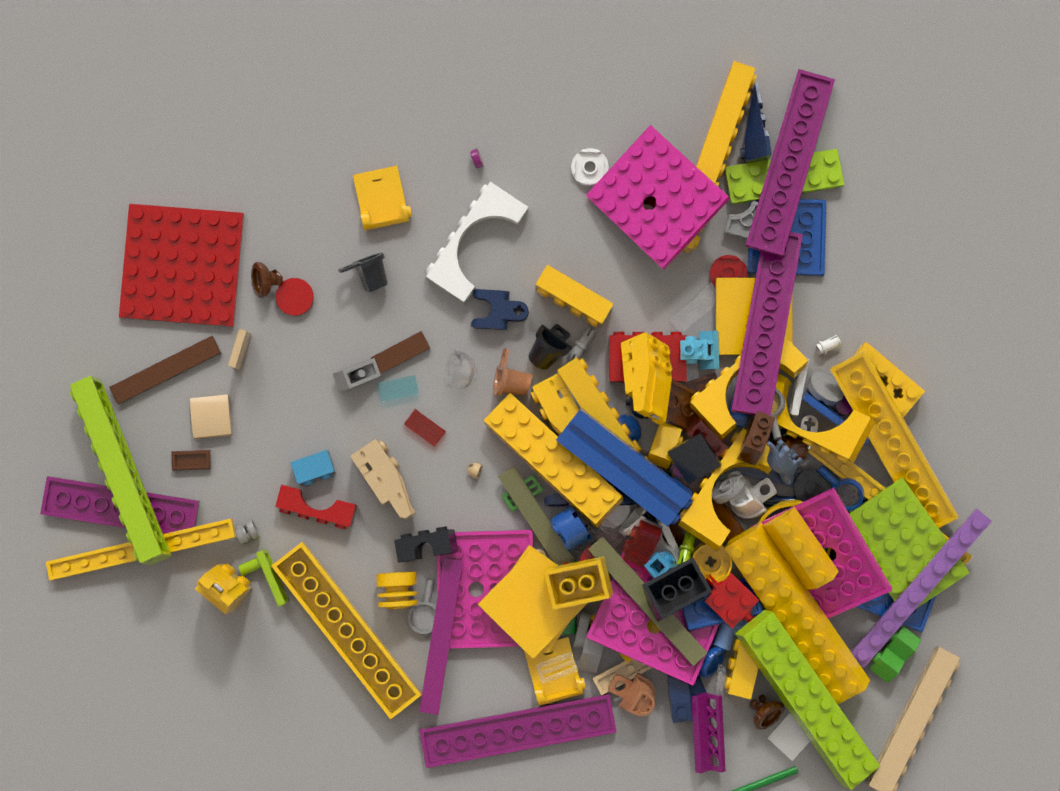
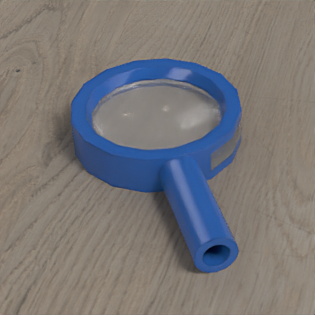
M823 466L817 470L836 490L847 511L855 510L862 504L865 493L859 482L850 478L838 481Z

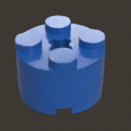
M572 505L554 516L550 521L557 535L562 534L560 538L568 551L575 550L592 539L591 534L587 531L586 526Z

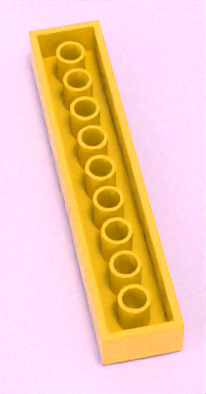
M733 61L696 165L717 186H719V182H716V180L721 178L725 169V164H722L723 160L727 161L732 148L729 146V143H733L738 128H735V126L740 124L744 114V110L741 109L746 106L751 94L748 92V89H752L757 77L754 74L756 68L737 61ZM696 235L682 251L690 254L692 249L695 250L700 236Z
M762 522L730 539L724 547L767 611H771L776 615L836 703L840 704L865 691L870 679L809 590L805 589L763 528Z
M305 542L298 544L272 565L275 572L390 720L422 695L419 688Z

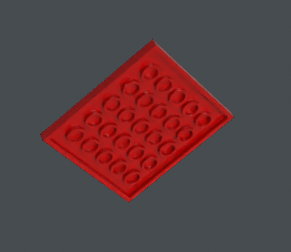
M129 204L119 318L234 327L244 213Z

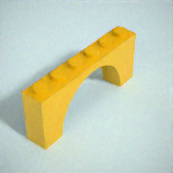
M785 336L779 369L795 378L808 366L809 360ZM742 355L736 358L735 364L730 368L726 367L723 369L720 377L716 380H710L705 386L706 389L701 393L699 391L696 392L690 401V407L721 440L736 428V422L730 415L726 405V393L730 383L738 375Z
M778 374L776 389L785 398L784 411L777 417L779 430L781 428L786 430V434L794 439L797 436L802 438V442L811 447L814 444L819 446V450L827 455L830 453L837 455L836 459L843 463L847 461L854 463L875 421L871 417L853 410L851 415L834 429L825 432L805 431L793 423L788 412L787 397L792 382L787 377ZM776 393L771 414L776 412L780 406V398Z
M744 428L740 433L736 432L730 440L733 444L730 448L725 447L720 455L723 458L721 460L722 465L711 471L712 475L709 479L704 478L699 486L702 490L699 494L694 493L691 498L693 500L688 510L683 509L680 514L681 521L678 525L716 551H718L730 530L721 523L713 508L712 489L715 481L723 473L739 467L755 468L767 474L772 470L767 462L770 450L767 444L755 466L737 459L747 431Z

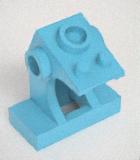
M718 331L699 332V340H697V336H687L685 340L680 341L681 360H686V364H697V360H700V370L720 369ZM710 344H711V356L708 355V345H710Z

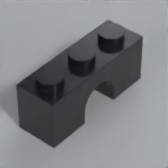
M447 526L438 527L436 532L432 533L429 530L419 531L417 536H412V533L400 535L401 539L394 540L398 563L423 559L422 548L426 543L431 545L434 556L458 552L455 530L448 529Z

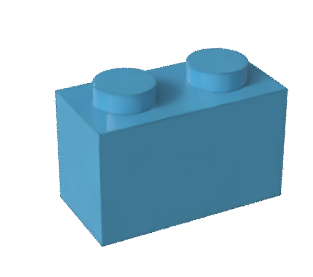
M329 450L290 462L297 484H303V487L314 484V479L320 477L321 480L333 477L332 473L336 472Z

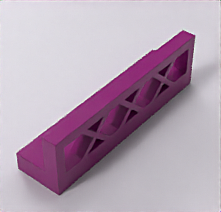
M703 692L691 696L695 772L704 773L709 770L725 772L722 695ZM710 699H714L716 701L715 709L711 707ZM712 718H714L717 722L716 728H714L711 724ZM713 737L718 741L717 747L712 743ZM714 755L719 761V766L713 765Z

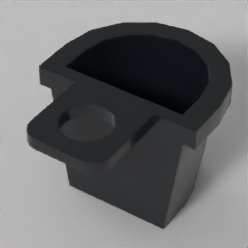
M383 252L367 256L338 269L339 273H343L356 268L363 287L368 292L388 284L382 260L385 258Z
M542 324L536 331V340L528 357L534 366L543 370L549 369L561 356L567 355L573 348L566 342L570 337V333L558 324H555L550 330ZM556 330L562 332L564 336L559 335Z

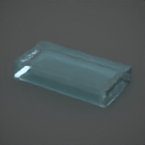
M415 375L378 383L381 402L419 394Z

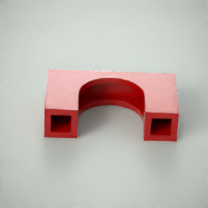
M613 332V335H609V382H624L621 342L644 332H632V335H625V332ZM651 332L653 337L668 345L670 349L669 358L672 366V379L677 382H686L687 364L686 360H681L680 341L685 340L687 335H682V332H671V335H663V332Z

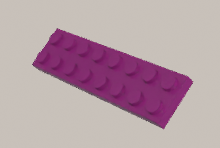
M47 476L40 514L126 528L119 519L120 511L114 506L112 501L113 493L107 486ZM147 492L163 534L196 526L200 501Z

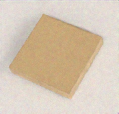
M238 330L228 363L230 367L241 370L251 334L246 330Z

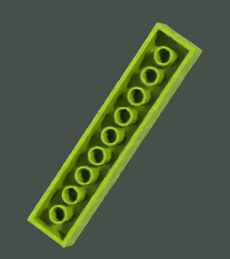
M90 375L70 384V396L74 402L76 401L78 405L77 413L86 425L84 426V431L92 440V451L95 455L97 454L99 458L98 466L107 478L105 479V484L113 493L112 501L114 506L120 511L119 519L122 525H125L128 531L126 537L129 543H132L134 546L133 554L135 559L142 564L153 565L171 557V552L103 382Z
M763 610L735 633L841 786L852 790L880 767V764L773 612Z

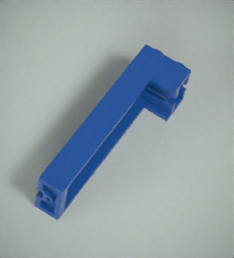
M582 408L579 409L556 439V441L667 527L670 523L674 525L680 518V510L682 508L686 510L693 501L691 499L692 490L675 477L671 478Z

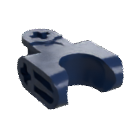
M473 290V296L476 299L487 301L492 307L490 315L485 318H475L471 321V327L474 329L507 330L508 321L522 322L528 317L527 305L521 301H510L509 291ZM518 307H521L524 311L520 316H517L516 312H514Z

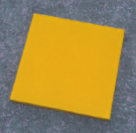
M715 278L716 331H718L719 355H742L756 278ZM791 299L785 336L793 344Z
M531 549L478 605L534 659L587 603L553 610L544 571L551 567Z

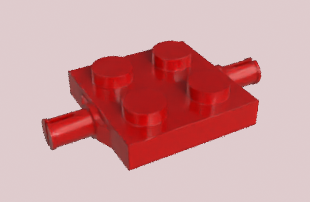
M732 573L720 582H717L711 574L706 578L707 583L713 589L704 602L730 628L733 629L743 619L749 623L754 618L750 612L759 599Z

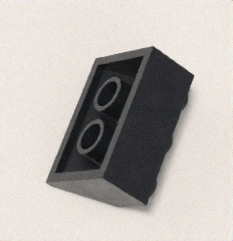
M693 557L642 585L647 604L657 622L712 592Z

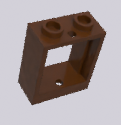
M760 411L756 412L746 431L737 456L738 460L756 465L764 452L775 417Z

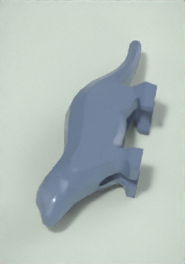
M781 439L777 441L776 447L770 441H767V445L770 448L767 462L770 468L779 473L781 480L785 484H793L794 473L798 464H803L805 461L801 457L795 460L799 455L785 445L786 443Z

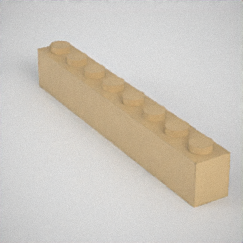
M935 647L877 760L880 767L870 774L866 782L867 785L878 791L897 790L899 785L897 781L900 776L905 774L907 770L906 763L909 758H913L917 742L923 739L925 735L923 730L926 724L929 725L934 717V714H932L934 708L938 707L942 702L943 697L941 695L944 689L947 690L952 681L950 677L953 672L956 673L960 666V662H958L960 657L941 647Z

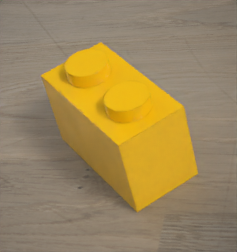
M667 423L659 425L647 457L649 461L659 467L668 469L670 463L673 464L674 462L667 452L682 443L683 437L680 436L682 429Z

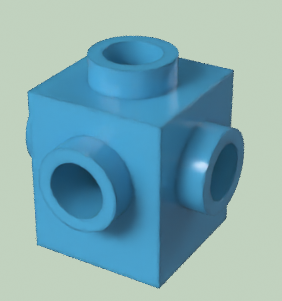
M666 551L655 552L649 557L650 561L644 565L653 578L678 566L673 555Z

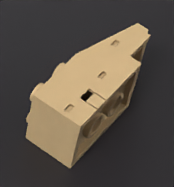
M375 439L350 456L382 505L390 502L400 518L408 519L411 516H415L416 511L412 507L404 478L397 469L400 465L393 456L389 457L387 454L389 448L384 441Z

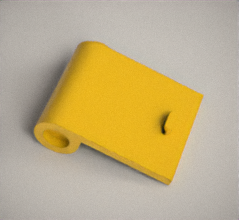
M398 165L353 175L364 231L409 222L412 212L410 206H406Z
M568 637L557 639L548 652L549 654L542 650L534 659L524 651L539 706L584 694L583 690L586 689L584 678H579Z

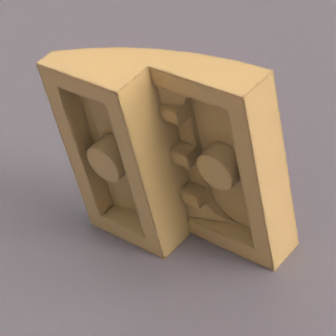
M228 394L190 398L194 439L232 435Z

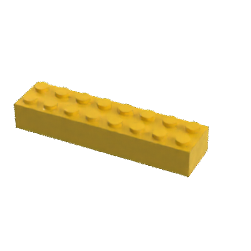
M511 393L484 419L485 425L595 528H598L623 502V496L594 469L556 441L558 436Z

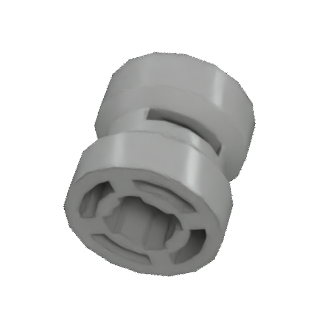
M252 520L243 527L238 526L235 528L236 536L241 545L247 544L251 539L255 540L260 537Z

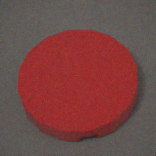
M724 255L716 259L711 265L709 272L710 281L714 287L715 278H747L748 275L746 265L740 258L733 255Z
M289 278L278 286L276 302L284 313L291 316H300L312 307L314 293L311 286L305 280Z

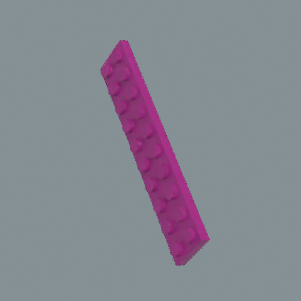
M798 69L745 247L783 257L835 79Z
M789 233L783 257L760 251L732 412L755 415L757 411L771 416L803 234Z
M610 694L419 729L426 768L617 733Z

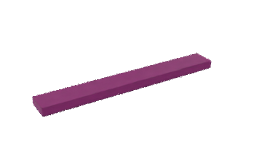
M444 558L419 712L439 714L463 565L462 560Z

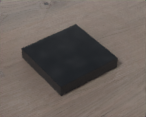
M702 432L667 452L688 484L722 465Z

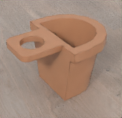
M503 348L500 364L495 372L493 394L496 396L509 393L526 395L529 391L533 375L506 368L509 349Z
M639 673L636 674L633 681L619 674L613 677L608 690L622 697L618 705L620 708L641 717L647 716L653 711L656 692L651 680ZM616 682H625V688L620 691L616 690Z

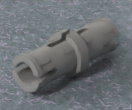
M586 327L579 341L576 340L574 343L575 347L566 359L571 361L574 356L575 358L578 356L580 359L583 353L588 351V346L597 333L594 330L591 331V328Z

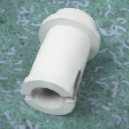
M834 335L825 341H818L816 349L820 355H826L828 351L842 346L839 337Z

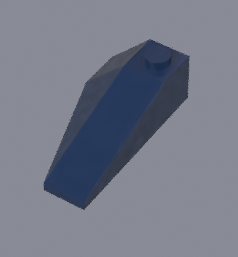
M755 83L752 89L742 148H740V157L744 159L745 163L768 160L772 155L768 130H764L765 114L761 113L760 110L763 109L759 83Z
M699 674L693 686L667 675L673 723L693 721L691 696L703 692L707 693Z

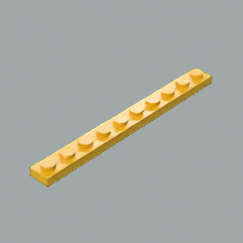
M815 444L809 448L808 452L840 478H850L859 482L864 489V496L868 500L885 489L883 485L855 463L849 461L843 463L836 459L837 455L833 453L827 455L819 450L820 447ZM942 532V534H943V535L945 536V538L948 540L949 537L946 536V535ZM966 551L960 557L964 565L970 561L972 555Z
M232 518L163 534L171 553L237 538ZM128 542L46 561L49 581L137 561L133 554L134 546Z

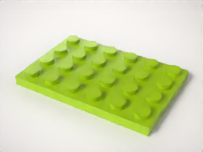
M903 477L849 513L889 581L892 590L888 593L894 601L947 542L945 536ZM961 559L953 565L918 607L970 573Z

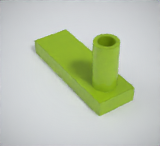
M267 549L257 552V558L238 566L242 576L262 568L278 607L290 602L279 575L272 568L273 561Z

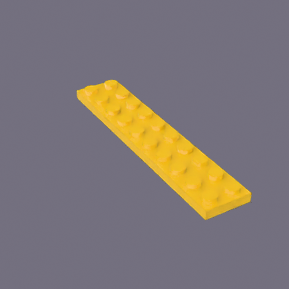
M864 350L831 367L830 371L851 408L871 417L875 421L868 438L893 482L903 477L938 528L957 520L959 516L866 351Z

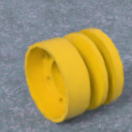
M704 542L699 543L694 548L695 551L691 558H694L705 579L711 574L717 582H720L729 575L732 569V559L723 545L720 546L718 551ZM710 556L712 557V559H716V561L713 562L712 566H709L708 563H705V561H707L708 557Z
M416 571L376 574L377 587L385 588L386 592L377 594V597H386V601L378 602V607L404 609L418 605V599L409 600V596L418 595L417 592L410 591L408 588L417 584Z

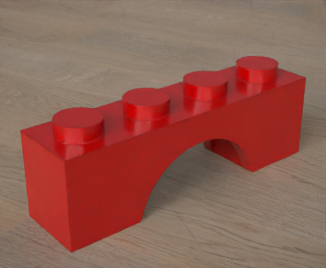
M281 485L275 507L280 508L279 512L290 515L291 511L298 513L297 517L309 520V516L317 518L316 522L327 525L329 521L335 523V527L346 530V527L352 526L357 505L336 500L331 507L324 510H316L305 502L301 489Z

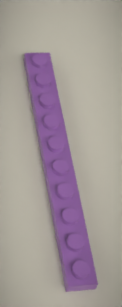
M975 508L852 649L851 653L861 666L865 667L992 522L981 511Z

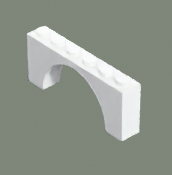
M492 182L488 186L484 184L479 192L481 195L477 201L473 200L469 206L470 212L467 217L463 216L457 224L460 227L456 233L453 231L447 239L448 245L439 250L436 255L438 257L435 264L431 263L425 271L428 280L464 304L472 294L475 286L466 279L458 264V247L463 235L470 227L487 219H504L518 225L528 211V206Z

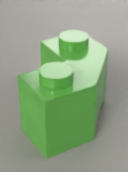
M902 626L891 636L880 652L878 651L871 659L873 664L870 670L889 683L899 674L904 662L916 652L921 639Z

